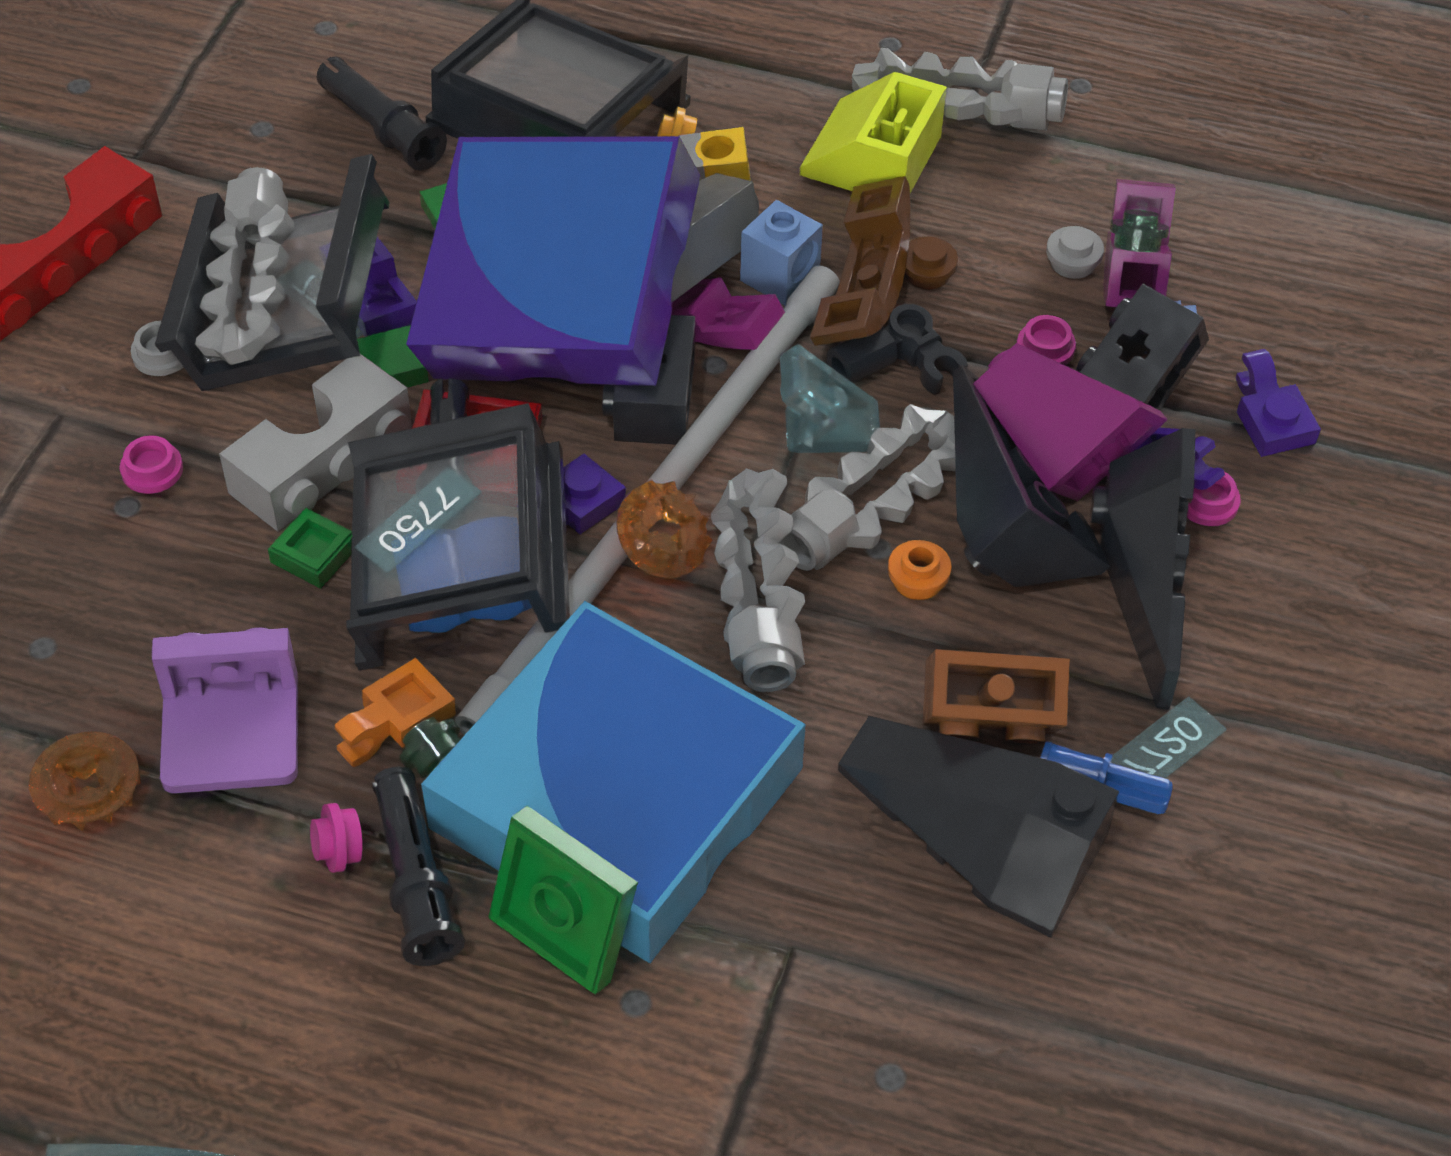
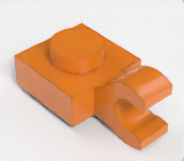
M414 658L362 690L363 706L365 708L346 715L335 724V730L344 739L343 742L337 745V750L352 767H356L369 760L379 750L383 741L390 735L403 748L455 716V698L417 658Z

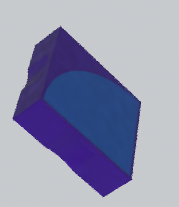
M680 136L459 137L406 342L408 348L434 379L453 378L457 380L514 381L531 377H550L579 384L656 386L672 313L671 290L673 277L680 257L686 247L701 176Z

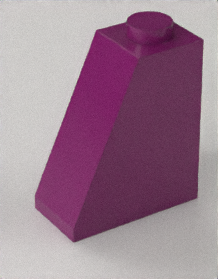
M1018 343L994 357L988 366V370L973 383L1047 489L1077 502L1108 475L1111 461L1134 451L1167 421V418L1160 410Z

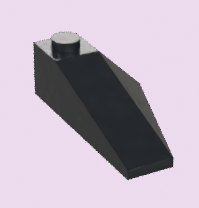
M960 365L953 372L957 522L967 543V546L964 548V554L969 562L983 575L990 576L992 573H995L1014 587L1102 575L1110 568V565L1092 528L1082 513L1075 510L1069 515L1064 504L1055 495L1056 493L1047 489L973 385L979 377L963 365Z
M1181 428L1111 461L1105 487L1094 486L1090 508V523L1101 524L1100 546L1110 565L1107 572L1156 708L1170 710L1181 664L1185 593H1181L1190 543V535L1184 533L1188 503H1191L1193 499L1195 472V429Z
M868 716L838 763V771L892 821L904 822L926 842V851L941 865L948 862L973 885L972 893L988 908L1052 938L1108 836L1119 794L1118 790L1054 761L873 716Z

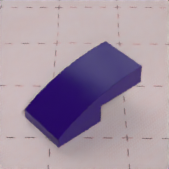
M378 237L375 243L357 324L365 337L411 326L417 303L398 278L394 258ZM330 246L320 249L324 264H326Z

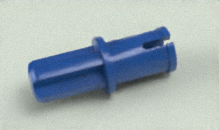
M1049 741L1045 742L1040 758L1060 763L1118 790L1117 803L1155 814H1164L1167 810L1173 790L1172 782L1168 779L1113 764V754L1106 753L1105 757L1102 758L1074 751Z

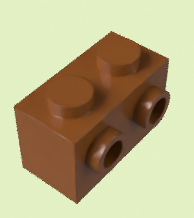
M935 649L926 659L922 725L939 726V733L962 739H978L979 729L1005 731V741L1043 744L1045 743V734H1054L1067 726L1070 659Z

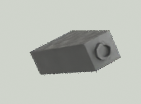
M719 173L699 181L686 247L680 257L673 277L671 303L741 251V232L759 216V201L754 190L753 181Z

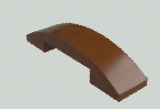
M906 176L853 187L843 222L851 238V244L836 295L821 298L810 336L814 346L871 336L878 332L889 319L899 297L908 257L910 185Z

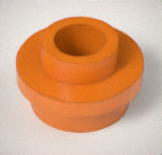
M912 540L900 544L892 551L888 562V575L900 594L913 600H925L934 597L946 586L950 579L952 565L946 551L937 544L925 540Z

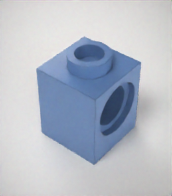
M775 200L741 232L740 281L765 295L776 294L779 302L785 306L787 299L814 266H820L823 225Z

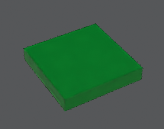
M526 806L511 817L488 918L596 995L611 983L638 882L535 810Z

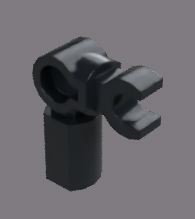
M903 304L896 307L889 317L888 325L882 327L875 334L868 337L846 340L830 348L827 352L829 372L843 388L895 363L898 358L906 360L913 368L917 366L921 371L920 380L927 391L935 395L940 392L944 379L938 370H945L953 376V372L960 365L967 368L968 364L966 358L959 351L942 345V338L932 328V316L926 309L915 304Z

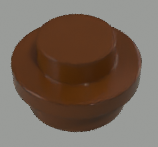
M931 236L919 237L909 241L905 269L907 280L914 286L922 289H936L945 285L957 269L958 255L955 248L947 241Z

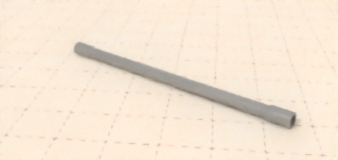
M814 266L787 299L784 308L785 314L758 348L751 349L568 581L570 616L584 601L590 604L593 602L807 325L815 321L821 298L834 296L837 293L840 280L832 270L824 266ZM539 620L536 621L498 671L485 680L456 717L455 723L464 735L557 631L545 633Z

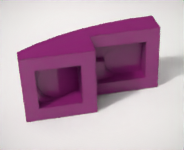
M722 278L703 279L671 303V315L695 316L696 342L732 349H757L785 314L776 294L731 296Z

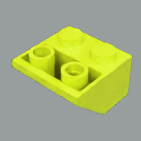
M893 72L841 98L800 166V176L852 191L854 186L906 176L911 193L941 138L947 87Z

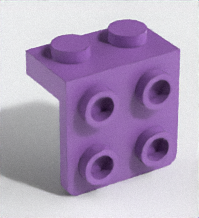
M251 628L240 632L213 634L184 633L173 637L153 638L152 662L163 696L160 780L164 790L175 794L277 786L292 783L298 775V672L288 628Z

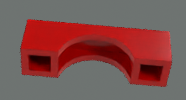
M104 146L63 176L70 200V207L58 225L32 240L14 244H0V342L13 331L21 328L35 314L57 297L66 293L75 283L101 263L106 262L115 252L141 232L150 228L155 221L162 217L155 181L151 173Z

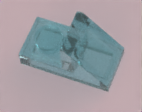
M799 344L781 354L780 391L782 401L787 405L785 415L788 450L795 453L867 452L872 434L880 428L878 401Z

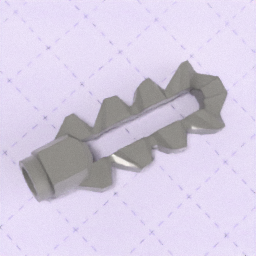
M881 48L874 62L856 64L852 74V89L854 92L893 72L946 86L944 115L946 118L957 119L958 121L973 119L984 114L986 120L992 125L1010 124L1012 127L1047 131L1049 121H1063L1067 103L1068 79L1054 77V67L1017 64L1013 60H1005L990 77L973 57H960L951 70L943 68L939 57L933 53L924 52L914 65L909 66L890 49ZM952 85L980 88L984 92H986L988 96H980L975 90L957 89L950 87Z
M255 167L246 169L236 179L228 181L224 207L225 221L210 234L211 241L224 254L206 266L208 278L218 288L204 295L200 308L209 319L215 322L196 337L195 345L205 356L221 357L230 365L248 361L249 359L252 360L267 343L280 335V327L271 315L278 310L285 300L284 287L277 278L286 269L290 256L282 247V244L294 230V221L288 215V199L283 192L281 178L273 171L265 168ZM245 242L255 245L253 266L256 273L255 277H251L249 299L252 303V310L247 311L246 322L249 327L247 331L238 327L235 317L237 299L242 297L239 281L242 261L247 258Z
M910 404L904 409L899 429L878 428L871 436L867 453L850 452L840 458L837 468L838 479L834 477L813 478L807 487L805 504L791 514L793 516L791 533L780 543L796 552L799 560L796 567L806 571L813 568L818 570L827 565L847 547L872 549L878 544L882 533L879 519L903 523L910 515L914 505L911 492L924 499H930L938 495L944 483L941 470L955 471L954 416L947 411L925 410ZM924 433H927L929 437L928 447L932 451L926 459L911 472H905L891 488L876 500L869 501L863 510L855 514L853 502L846 495H852L867 483L878 469L883 470L897 459L907 446H913Z
M746 468L732 480H729L721 500L711 513L712 523L721 531L714 554L719 563L718 565L727 569L721 585L720 600L733 607L728 615L723 633L724 640L729 643L731 662L738 671L743 673L745 684L756 691L772 692L789 686L796 678V670L805 665L801 632L795 622L796 617L805 604V597L803 593L791 587L783 586L799 563L796 552L780 544L792 531L793 516L780 508L774 507L787 485V478L774 469L758 473ZM742 507H749L750 513L756 519L758 538L754 541V547L761 556L764 582L760 586V590L765 596L767 607L756 606L758 598L755 577L748 569V566L753 564L751 544L744 536V529L748 527L747 517L741 511Z

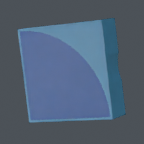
M584 601L422 782L428 828L499 871L511 817L524 807L529 806L638 882L621 946L651 963L706 893L711 878L722 860L733 848L753 833L802 770L805 724Z

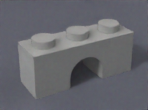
M361 354L357 357L345 359L312 384L318 422L321 426L320 429L306 434H292L279 429L269 420L265 419L219 453L228 493L278 532L297 518L305 508L312 510L318 500L343 481H348L354 477V466L348 442L412 428L407 387Z

